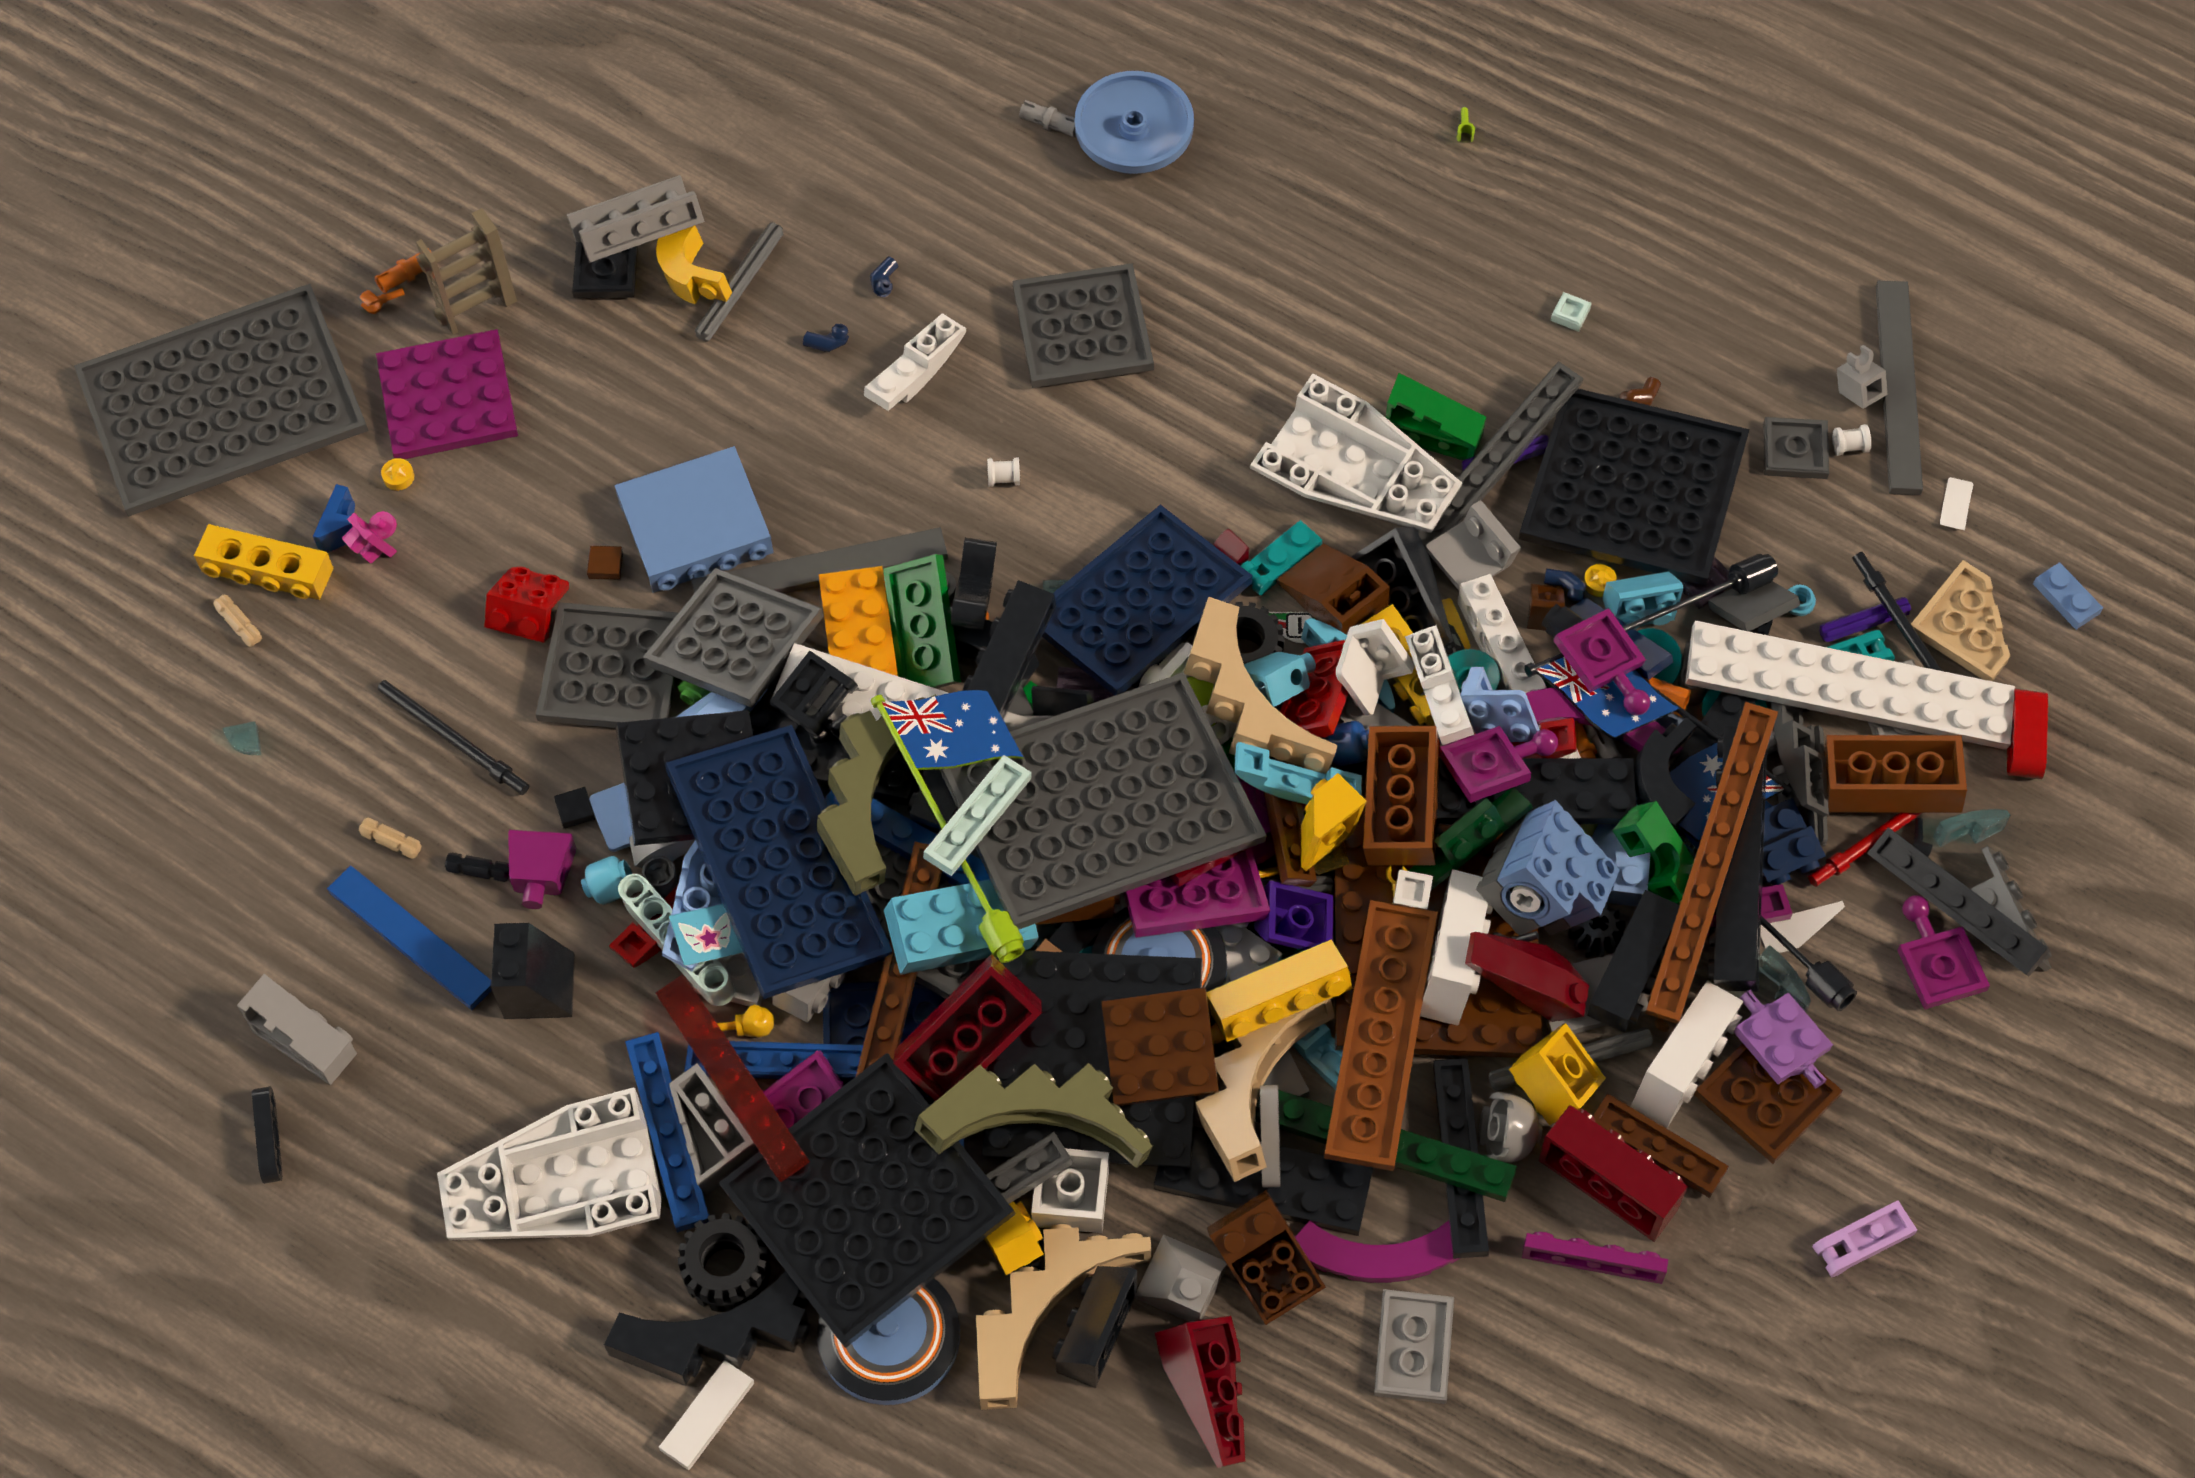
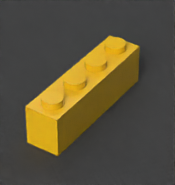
M1331 939L1207 992V1000L1213 1019L1226 1042H1229L1271 1023H1276L1297 1012L1306 1010L1318 1003L1339 996L1353 989L1348 966Z

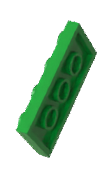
M934 554L884 568L883 573L898 677L933 688L960 683L961 678L954 629L951 626V608L943 555Z

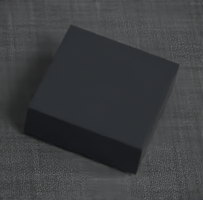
M586 787L554 796L563 829L595 820Z

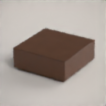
M590 546L587 568L588 579H620L623 559L622 546Z

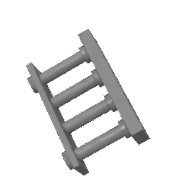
M680 175L567 214L575 241L582 242L589 262L705 222L696 193L694 191L686 193Z

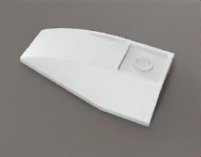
M1315 374L1310 376L1298 394L1295 410L1272 444L1267 442L1264 444L1250 465V469L1305 498L1405 527H1415L1416 530L1430 533L1462 486V482L1368 402Z
M634 1087L566 1105L437 1173L448 1240L591 1237L660 1218L662 1195L652 1141Z

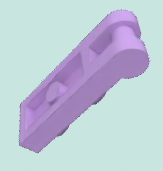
M1897 1200L1820 1239L1813 1244L1812 1248L1818 1256L1824 1258L1827 1263L1825 1268L1829 1275L1835 1277L1848 1268L1915 1235L1917 1229ZM1842 1244L1847 1254L1839 1257L1834 1248Z

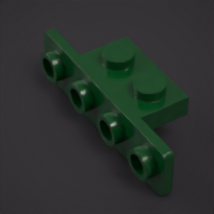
M1514 787L1508 789L1492 803L1487 798L1484 799L1434 840L1437 846L1435 865H1415L1410 869V872L1433 876L1432 891L1451 875L1452 869H1459L1533 808L1531 803Z

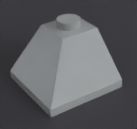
M1163 1234L1137 1289L1135 1299L1188 1322L1201 1321L1225 1272L1227 1263L1222 1259Z

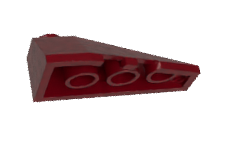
M1481 932L1470 933L1465 960L1467 966L1551 1022L1584 1017L1589 985L1566 958L1547 945Z
M1232 1316L1184 1323L1155 1333L1163 1369L1217 1468L1245 1462L1244 1419L1238 1413L1237 1396L1242 1395V1383L1236 1382V1364L1241 1362V1355Z

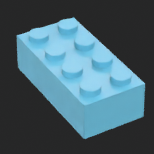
M991 880L979 881L978 884L992 910L1000 909L1005 911ZM971 883L893 897L884 909L900 975L984 959L992 954L979 930V925L983 922L982 917L986 912ZM1036 924L1019 929L1024 939L1023 946L1025 950H1030L1039 938Z

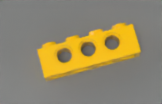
M211 524L207 525L194 554L201 572L209 577L218 578L221 576L232 579L242 585L255 584L271 592H278L280 590L291 593L301 599H308L309 597L320 600L334 569L329 555L325 551Z
M1393 604L1362 623L1384 619L1412 659L1405 636L1413 634V632ZM1416 668L1413 669L1411 674L1394 677L1396 681L1393 685L1395 691L1402 701L1408 699L1413 706L1409 709L1418 724L1421 725L1425 722L1427 726H1435L1426 696L1420 695L1424 690Z

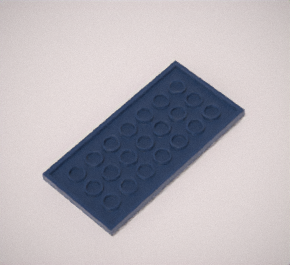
M792 725L666 762L667 774L763 999L885 960V957L892 954L893 951L867 892L864 891L854 896L817 832L818 815L828 805Z

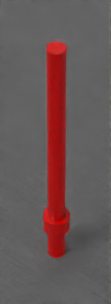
M1900 812L1844 852H1837L1829 857L1824 866L1808 876L1810 883L1817 887L1833 875L1839 876L1850 868V863L1868 852L1888 827L1896 832L1922 813Z

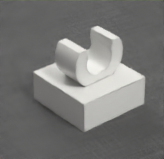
M1399 869L1392 904L1427 910L1433 876Z

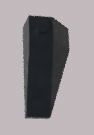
M1415 527L1394 528L1351 556V558L1367 565L1390 586L1388 607L1392 604L1413 633L1436 625L1444 647L1453 642L1431 561Z

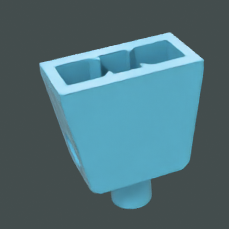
M1275 652L1244 664L1255 686L1273 707L1308 689L1310 686L1308 673L1316 669L1315 660L1309 653L1299 656Z

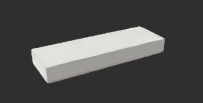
M724 1360L659 1446L660 1451L687 1470H690L753 1386L754 1380Z

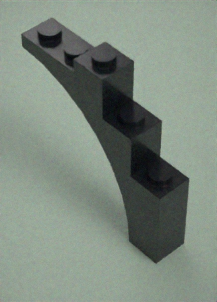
M785 1270L773 1284L755 1298L730 1311L704 1319L665 1322L644 1320L619 1312L604 1346L611 1357L687 1386L690 1377L695 1378L703 1362L701 1354L722 1363L726 1360L737 1369H741L744 1360L749 1361L754 1354L757 1340H754L755 1338L794 1353L798 1343L803 1344L810 1331L811 1324L808 1323L806 1310L800 1308V1306L805 1307L809 1300Z

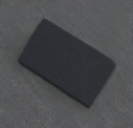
M1033 686L1031 689L1033 716H1057L1094 703L1089 691Z

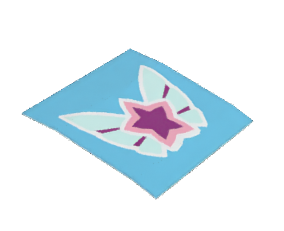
M723 904L669 916L684 966L743 953Z

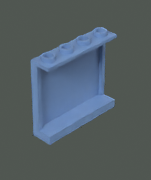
M735 446L615 485L622 512L624 511L653 593L660 590H670L676 585L691 579L704 577L711 574L715 568L724 571L730 570L738 564L751 560H760L774 553L771 536Z

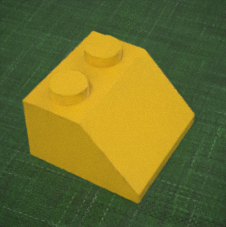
M1339 773L1328 781L1325 778L1319 781L1311 791L1312 799L1304 808L1306 814L1301 824V867L1305 871L1354 833L1367 802Z
M1566 1023L1559 1026L1522 1054L1509 1068L1516 1083L1525 1091L1533 1102L1536 1111L1544 1117L1549 1126L1557 1122L1569 1105L1577 1110L1580 1109L1606 1079Z

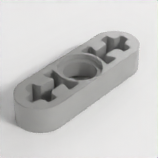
M1278 1085L1260 1086L1261 1147L1267 1166L1262 1169V1187H1280Z

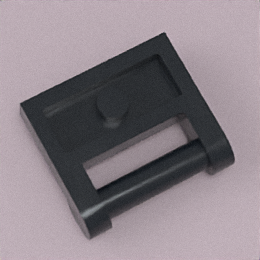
M809 650L772 697L770 704L802 726L811 735L818 738L824 730L822 726L846 695L848 693L852 694L858 685L849 676ZM832 680L837 683L838 686L813 718L806 715L805 713Z

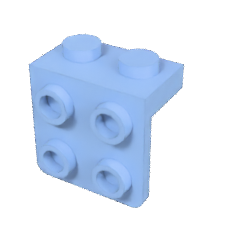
M1471 667L1466 681L1462 683L1460 696L1475 733L1478 734L1500 726L1510 742L1531 741L1533 735L1540 729L1526 693L1522 690H1492L1484 667Z
M621 783L592 794L589 800L608 849L616 852L631 846L629 837L632 835L625 784Z

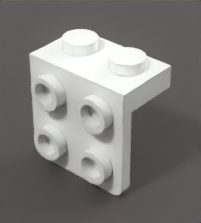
M1381 619L1349 628L1336 667V677L1348 691L1354 704L1360 708L1365 716L1374 714L1384 680L1411 674L1415 665L1386 621Z

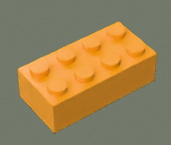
M877 566L818 574L829 654L898 676L883 567Z

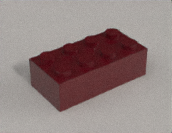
M991 954L895 1049L893 1063L934 1101H937L977 1066L981 1065L986 1069L1042 1013L1041 1000Z
M1571 1105L1567 1107L1545 1136L1538 1160L1653 1242L1656 1241L1678 1211L1688 1187L1683 1183L1682 1178L1671 1170H1663L1654 1163L1649 1154L1640 1149H1633L1624 1142L1623 1137L1612 1129L1606 1130L1595 1122L1594 1117L1583 1109L1577 1110Z

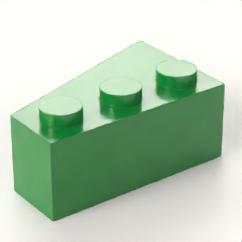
M1398 373L1387 402L1386 418L1421 448L1459 460L1475 457L1484 434L1486 416L1401 373Z

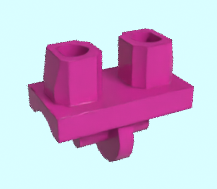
M385 511L377 512L372 516L369 523L355 513L347 519L353 527L342 537V540L355 553H360L369 563L372 564L382 553L391 558L397 552L393 546L383 540L392 536L397 527L396 519L390 513Z

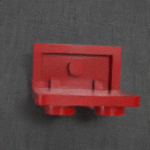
M526 567L510 568L486 594L484 627L545 643L550 633L551 609L569 590V582L560 579L556 575H544L530 571Z

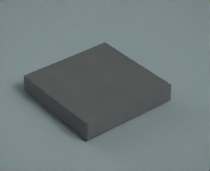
M1765 417L1763 422L1765 476L1828 479V420Z
M1773 581L1747 594H1741L1731 588L1708 600L1709 610L1744 631H1751L1800 606L1799 598L1796 594Z

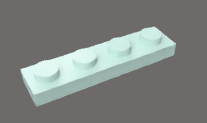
M1003 755L925 849L923 858L952 876L1031 780L1032 772Z

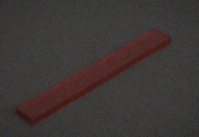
M682 974L655 992L778 1180L782 1182L808 1164L810 1161L687 978Z

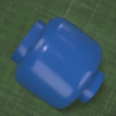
M1359 721L1337 724L1333 735L1322 738L1338 745L1332 761L1338 767L1362 763L1368 759L1369 729L1365 730Z

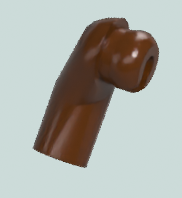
M1649 377L1642 389L1623 391L1619 398L1651 406L1661 387V382L1657 378Z

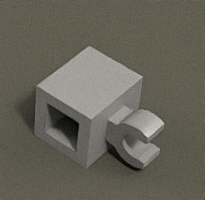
M1862 345L1860 346L1861 354L1859 356L1851 352L1847 354V363L1837 368L1839 393L1864 409L1888 394L1886 370L1872 362L1873 351Z

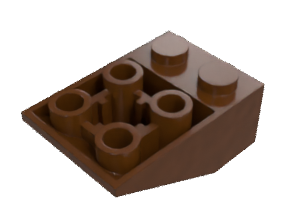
M1324 543L1276 579V582L1312 617L1331 625L1346 635L1350 627L1362 624L1388 607L1390 586L1367 565Z
M1267 1190L1207 1227L1210 1238L1265 1325L1326 1288Z

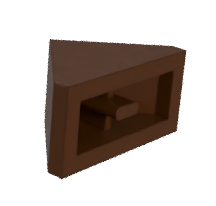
M1531 584L1527 629L1546 631V628L1541 623L1547 613L1556 604L1562 608L1565 606L1563 587Z

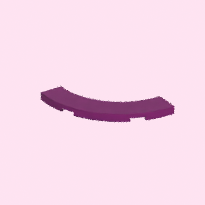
M1546 688L1526 693L1538 726L1542 722L1573 718L1577 723L1593 726L1556 688ZM1654 721L1622 736L1624 741L1640 752L1655 729L1661 734L1665 729L1658 722ZM1680 746L1669 760L1680 754L1683 748Z
M1449 1220L1427 1235L1407 1242L1389 1245H1370L1348 1241L1324 1231L1311 1221L1295 1236L1314 1268L1323 1272L1328 1271L1345 1276L1353 1281L1391 1283L1411 1280L1429 1275L1432 1271L1460 1259H1453Z

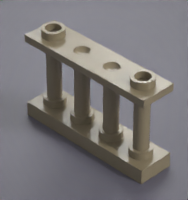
M483 208L471 213L475 226L471 228V232L432 252H430L422 239L416 242L420 253L416 256V259L423 272L427 275L437 309L433 310V313L441 327L446 325L453 335L458 333L454 317L492 297L495 299L500 297L506 307L517 302L498 230ZM476 243L480 244L477 246V250L439 269L437 263ZM482 261L485 262L482 264L481 269L444 287L443 281ZM487 279L490 280L487 282L488 286L450 305L448 299Z

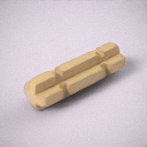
M221 595L218 599H215L213 604L217 612L225 618L224 620L237 635L242 637L243 642L247 646L252 647L261 641L262 636L258 629L251 624V621L238 606L233 604L234 602L228 595Z
M365 818L359 826L361 836L370 840L376 839V843L393 851H402V855L408 858H416L421 850L419 840L410 836L406 838L404 833L384 824L378 825V821L371 818Z

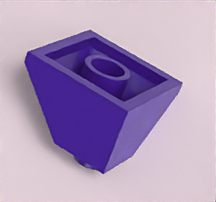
M1271 880L1268 882L1264 891L1270 912L1265 920L1254 921V929L1266 942L1307 950L1331 939L1333 941V895L1293 885H1284Z

